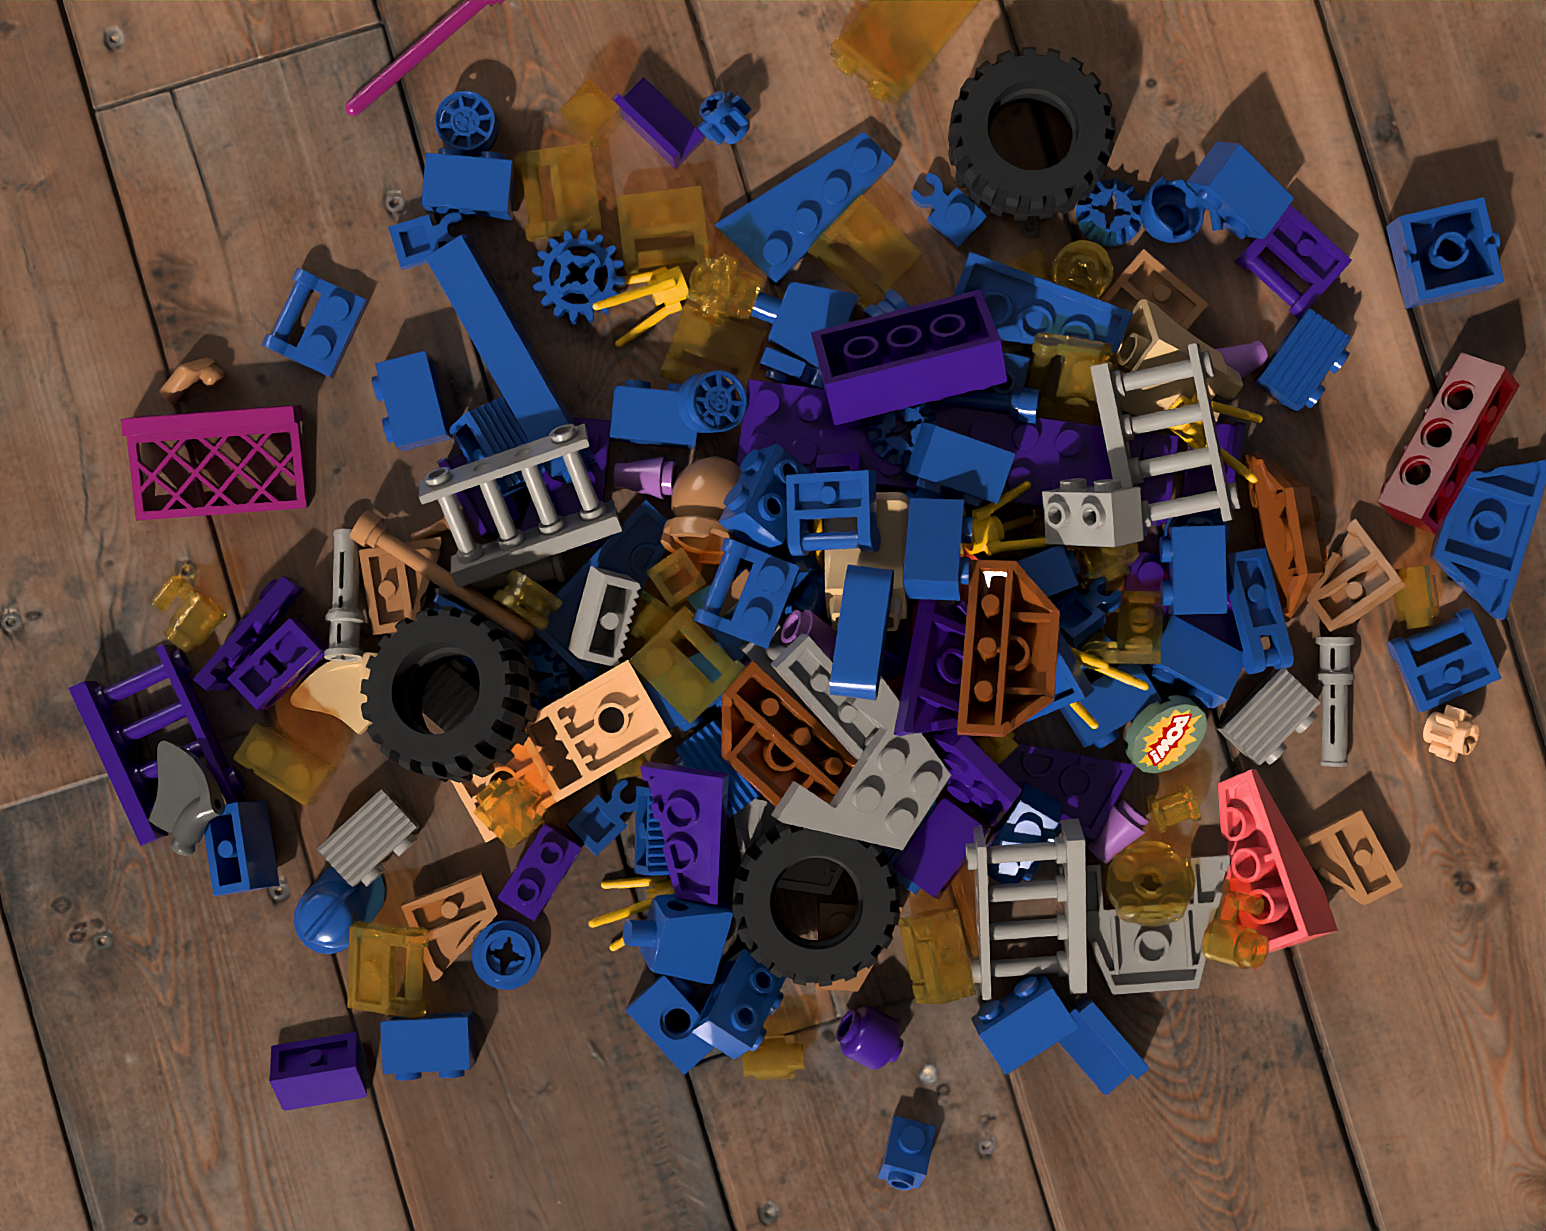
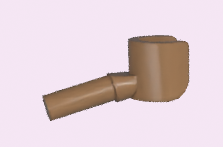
M444 516L443 519L410 534L412 541L427 539L438 533L441 534L447 530L451 532Z

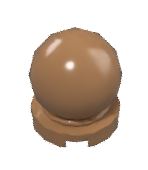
M712 456L695 460L679 473L671 491V509L676 517L666 521L661 537V543L665 549L679 556L680 549L682 548L699 554L698 562L719 565L724 551L720 549L725 537L744 544L718 523L725 508L724 499L727 493L736 485L742 473L737 463Z

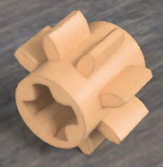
M1446 705L1444 714L1437 711L1433 712L1428 717L1423 731L1424 740L1431 743L1429 752L1453 762L1456 761L1458 753L1469 755L1475 748L1479 737L1478 725L1471 723L1474 716L1467 713L1466 710L1451 705Z

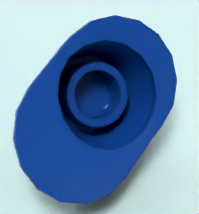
M333 866L327 869L303 895L295 908L294 925L297 936L304 945L317 953L323 954L341 952L350 946L376 918L384 905L386 890L381 875L367 887L363 882L352 887Z

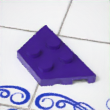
M919 600L894 735L905 736L957 728L967 604L963 600L955 602V600Z
M953 728L922 733L951 774L947 781L949 784L947 787L948 791L958 800L968 803L991 826L995 827L1017 799L1022 789L967 735H958L957 730Z

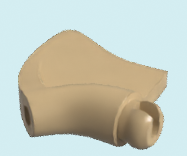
M364 652V659L360 661L327 662L300 684L290 697L291 704L298 708L333 715L345 722L357 734L362 735L372 722L362 717L361 704L367 702V696L360 693L362 679L369 678L371 670L366 668V664L370 655L376 657L378 653Z

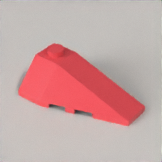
M1251 769L1218 783L1221 835L1227 840V854L1230 856L1228 872L1226 871L1224 879H1229L1231 904H1226V918L1240 961L1298 945L1338 931L1320 881L1257 770Z

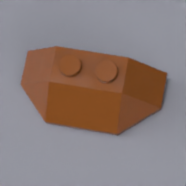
M1260 451L1251 452L1243 456L1242 460L1243 465L1258 477L1256 483H1251L1246 479L1258 549L1266 548L1284 620L1289 622L1324 573L1323 564L1327 563L1326 544L1323 538H1318L1315 523L1320 520L1319 503L1316 496H1311L1309 486Z
M971 560L957 724L958 735L1005 737L1055 701L1061 614L1044 592L1025 573L1017 561Z
M750 661L722 693L721 758L775 807H777L793 781L829 804L857 763L856 759L839 740L754 661Z

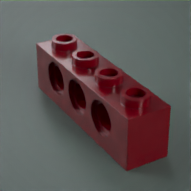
M1460 353L1455 364L1446 371L1443 385L1435 400L1426 407L1422 416V423L1413 439L1409 440L1404 446L1401 460L1394 473L1382 485L1377 502L1392 518L1434 535L1437 534L1520 386L1506 367ZM1471 401L1466 408L1460 410L1463 404ZM1450 438L1447 444L1439 447L1445 439ZM1430 475L1424 483L1418 485L1423 477Z

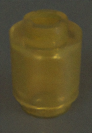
M1429 565L1395 570L1406 585L1393 595L1397 622L1406 621L1407 629L1432 626V617L1441 616L1436 579L1435 575H1430Z
M794 1035L765 1036L760 1046L754 1052L749 1050L743 1054L744 1077H755V1081L796 1079V1070H804L803 1043L794 1044Z

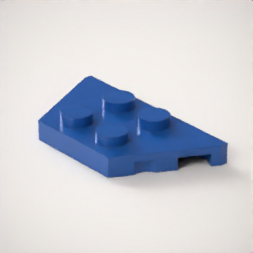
M1546 460L1471 472L1433 542L1429 557L1494 619L1505 620L1545 489Z

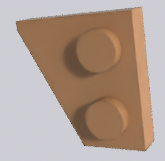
M442 537L405 542L438 564L444 545ZM380 547L359 550L372 635L397 632L395 625L406 617L416 621L417 612L424 609L432 581Z

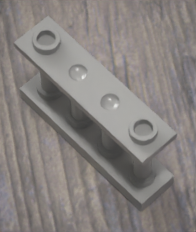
M1198 343L1188 345L1189 360L1122 374L1121 370L1114 371L1113 363L1090 366L1113 479H1121L1122 487H1137V484L1144 483V478L1212 465L1216 491L1149 504L1147 500L1141 501L1143 537L1147 536L1146 527L1152 526V521L1220 508L1224 522L1234 519L1233 510L1241 508L1236 482H1227L1207 378L1214 377L1210 352H1201L1200 344ZM1194 377L1199 403L1131 417L1130 413L1123 415L1119 397L1126 396V391ZM1203 420L1208 447L1140 461L1139 457H1131L1128 441L1134 440L1136 434Z
M585 423L578 426L573 424L559 426L553 429L547 437L451 470L447 467L435 469L426 474L423 480L419 481V499L421 503L425 504L438 499L459 549L456 555L451 556V575L457 588L622 531L620 515L614 500L606 503L598 501L579 450L590 446ZM563 456L582 505L579 512L565 517L557 515L537 465ZM520 470L541 520L538 526L525 531L515 528L496 480ZM477 485L481 488L500 535L496 541L482 546L474 542L454 494Z
M778 624L768 649L746 641L740 649L750 661H754L835 736L858 761L878 731L880 724L846 702L848 697L830 695L833 663L808 635L801 633L788 646L781 640L782 628Z
M1079 818L1061 820V837H1054V842L986 846L982 825L973 826V843H966L968 870H974L977 932V957H970V974L972 983L980 984L982 999H991V978L1057 973L1058 977L1066 978L1070 994L1087 993L1085 838ZM1055 859L1056 864L1062 863V875L1055 876L1054 880L988 885L987 864ZM1056 898L1057 902H1062V913L1055 914V918L989 923V902ZM1057 936L1058 940H1063V951H1056V956L990 960V940Z

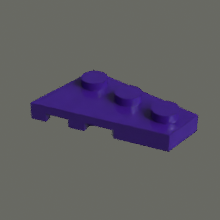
M282 576L278 581L276 579L270 581L259 596L261 601L251 613H247L238 622L232 635L193 680L206 690H228L232 683L227 678L265 642L305 588L292 578Z

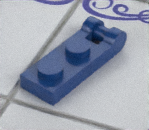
M1266 548L1226 554L1227 589L1243 648L1242 663L1245 671L1248 674L1263 672L1265 667L1273 666L1275 669L1291 667L1294 662L1293 650ZM1269 637L1270 649L1263 650L1261 638Z

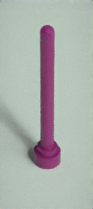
M465 0L345 104L347 114L358 116L487 4L492 7L495 3L501 5L506 0Z

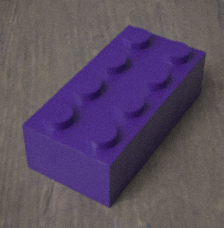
M981 289L811 332L818 367L834 425L856 422L863 418L890 411H900L906 407L934 400H943L950 396L977 389L982 390L1007 382L1001 340Z

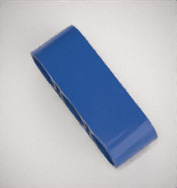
M850 564L847 566L831 671L830 695L877 700L893 594L894 570Z

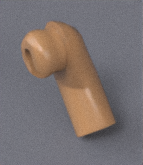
M207 357L184 363L177 367L159 392L165 400L177 404L190 386L202 380L206 387H216L224 379V371L217 366L218 362Z

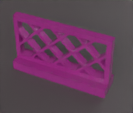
M301 404L134 416L120 419L122 436L127 437L136 521L309 507L300 422L303 421ZM290 432L292 450L281 462L263 445L273 433ZM253 434H265L259 442L250 436ZM231 436H241L254 447L240 465L221 450ZM222 437L216 445L208 439ZM189 439H198L211 450L197 468L178 453ZM179 440L174 448L165 442ZM155 442L168 453L154 471L141 461L139 443ZM258 451L277 466L276 470L264 484H261L244 469ZM215 455L235 470L221 487L202 473ZM173 458L192 473L178 491L159 476ZM292 458L294 472L289 467H287V464L292 460ZM283 471L295 481L297 499L281 500L267 488ZM143 472L149 476L145 483L143 481ZM239 474L258 489L248 503H238L225 492ZM196 478L215 492V495L206 506L197 507L183 496ZM155 481L173 497L163 509L147 510L145 492ZM262 494H264L268 499L271 500L265 502H257V500L262 496ZM220 497L228 503L225 505H214ZM177 501L185 506V508L172 507Z

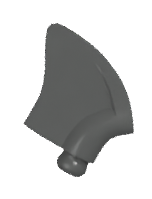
M163 740L158 744L157 798L148 821L175 837L171 844L173 852L190 856L195 852L196 843H200L209 821L224 813L225 803L215 778L202 761L184 747L174 742Z

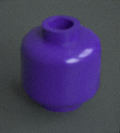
M866 1005L856 1010H849L842 1018L836 1033L842 1054L873 1070L884 1067L888 1061L891 1063L896 1061L904 1043L903 1039L900 1038L901 1028L898 1021Z

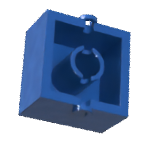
M1484 197L1399 216L1386 226L1405 309L1488 291L1504 282L1497 248L1501 244L1500 236L1497 231H1492ZM1492 236L1494 237V240H1495V243H1494V244L1492 243V240H1491V237H1492Z

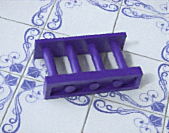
M162 644L155 648L160 657V663L107 688L103 685L99 686L97 681H83L68 688L140 846L154 843L168 835L165 830L148 821L155 803H152L146 788L149 787V781L158 778L157 759L143 766L139 763L135 764L128 749L132 746L131 742L180 719L188 718L197 738L196 741L183 747L198 758L206 757L226 803L231 804L245 800L241 791L245 789L242 775L236 766L230 767L188 676V673L192 671L189 660L182 649L176 650L174 645ZM167 678L170 679L179 699L178 702L125 727L121 724H116L110 711L114 708L113 703Z

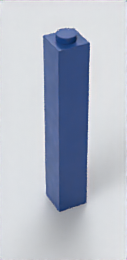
M460 235L426 256L428 264L529 442L549 436L553 429L562 425L573 424L578 426L474 243ZM586 447L579 451L586 470L589 472L588 466L596 462L597 459L591 448ZM563 456L542 463L551 479L558 482L566 481V483H572Z

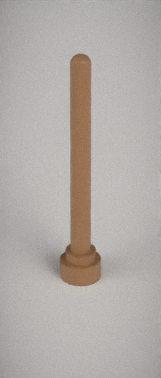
M370 509L366 510L354 525L350 538L361 546L367 547L369 545L374 549L379 546L502 628L514 633L519 639L528 641L533 637L534 629L530 624L470 585L457 588L449 571L387 532L389 527L383 524L384 519Z

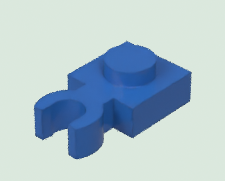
M929 172L925 177V181L933 187L934 193L930 196H922L919 191L913 189L910 193L911 200L921 208H930L934 211L927 218L926 222L958 250L987 219V215L957 187L949 195H946L943 192V185L939 177Z
M449 213L443 217L440 224L435 226L429 214L389 226L388 228L401 269L407 270L428 263L425 258L426 256L441 248L440 246L446 245L457 238L450 235V228L452 225L464 221L461 213ZM463 234V235H462V236H464L465 238H467V239L469 240V237H468L467 234Z
M766 347L760 361V369L767 371L765 378L780 384L789 385L790 381L810 388L824 389L819 369Z
M1104 577L1093 580L1086 595L1083 596L1074 589L1054 604L1061 614L1060 632L1072 648H1075L1105 625V613L1114 612L1121 606L1122 592L1120 590L1115 591L1110 596L1100 595L1106 591V579Z
M626 779L613 786L610 792V800L607 803L599 795H596L566 824L568 829L594 856H597L628 826L619 816L622 813L636 810V799L631 804H627L620 798L621 790L628 784Z

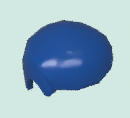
M1162 176L1144 194L1139 214L1143 227L1153 238L1167 243H1180L1190 240L1199 231L1203 224L1205 208L1196 200L1198 194L1186 185L1184 179L1169 181L1166 180L1165 176Z

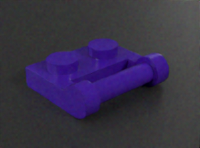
M1290 204L1265 239L1256 238L1234 262L1243 270L1248 268L1290 306L1288 311L1298 319L1351 263L1352 259ZM1266 246L1310 285L1303 294L1259 255Z

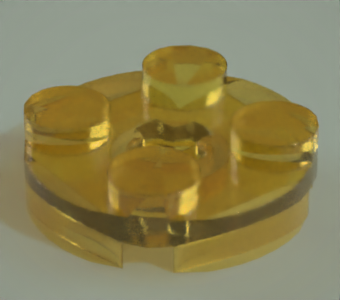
M1139 841L1125 847L1123 852L1115 860L1113 859L1109 865L1106 878L1107 895L1111 904L1116 908L1117 916L1128 923L1134 922L1139 925L1152 927L1180 920L1192 900L1195 889V876L1190 863L1184 857L1182 860L1177 854L1171 852L1172 847L1158 841ZM1149 875L1153 877L1154 882L1161 883L1162 887L1156 888V891H1148L1146 888L1141 887L1139 883H1143L1145 876Z

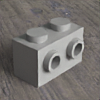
M1085 478L1061 480L1060 488L1042 491L1046 544L1118 547L1143 541L1140 487H1122L1121 479L1094 481V486H1087Z

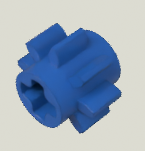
M722 91L715 92L708 96L699 108V114L704 121L698 125V129L709 141L714 140L717 145H721L723 141L726 144H734L741 140L748 132L750 122L745 115L752 109L740 95L735 96L732 91H728L726 95Z

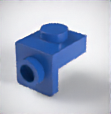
M894 1115L878 1178L886 1180L889 1186L900 1190L920 1188L927 1175L936 1126Z

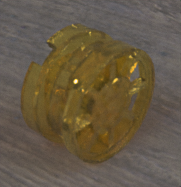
M1086 240L1075 241L1066 245L1058 253L1051 265L1049 280L1099 299L1112 281L1113 265L1107 251L1099 244Z
M512 569L506 577L508 584L504 590L498 589L493 600L526 623L544 632L550 623L548 617L552 612L559 610L563 604L562 601L530 578ZM521 604L522 606H524L525 608H527V611H526L525 609H523L522 607H520L519 605Z

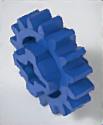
M582 229L579 239H573L569 230L564 231L565 242L559 244L555 239L550 238L548 241L552 251L550 253L545 251L537 253L544 265L532 268L533 274L542 278V281L537 282L533 287L536 293H547L541 300L544 308L556 305L554 309L555 318L561 319L567 312L572 324L578 323L580 315H585L590 323H594V312L597 310L593 309V303L618 295L614 291L615 287L626 286L625 278L616 276V273L624 270L625 266L623 261H612L618 253L614 245L603 249L605 242L603 235L599 234L593 241H590L587 230ZM586 250L592 253L584 257L573 255L571 251ZM556 262H558L561 266L560 277L554 281L552 286V270ZM607 268L608 279L603 292H601L598 288V279L604 273V269ZM576 269L581 273L586 272L585 275L588 281L583 285L578 281L573 282L574 279L571 273ZM572 297L586 298L588 303L572 304L566 301ZM608 307L600 310L606 316L610 314Z

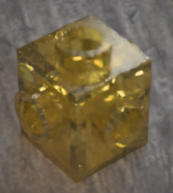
M719 254L718 259L700 258L698 265L691 273L689 280L690 288L686 298L700 304L699 312L719 320H723L724 316L749 320L763 279L743 270V262L734 257Z
M1137 542L1118 547L1068 545L1065 550L1071 549L1077 559L1081 574L1076 575L1083 589L1088 588L1091 582L1099 577H1104L1108 585L1123 580L1131 573L1130 567L1140 555Z

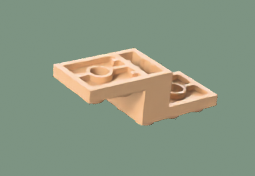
M627 660L539 710L535 723L528 721L524 732L530 734L524 746L516 743L511 750L515 757L506 765L496 762L493 764L495 767L494 773L482 778L473 774V778L469 782L457 783L452 781L485 842H488L672 737L632 664ZM608 707H615L621 710L624 715V725L618 732L609 733L600 725V715ZM499 771H507L515 779V788L507 796L497 794L492 788L493 776Z

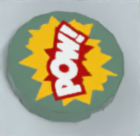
M1180 695L1170 696L1168 698L1171 701L1163 704L1156 701L1148 705L1135 717L1126 734L1125 740L1128 743V748L1125 750L1129 759L1141 771L1155 774L1178 766L1196 751L1204 739L1207 728L1205 713L1189 697Z

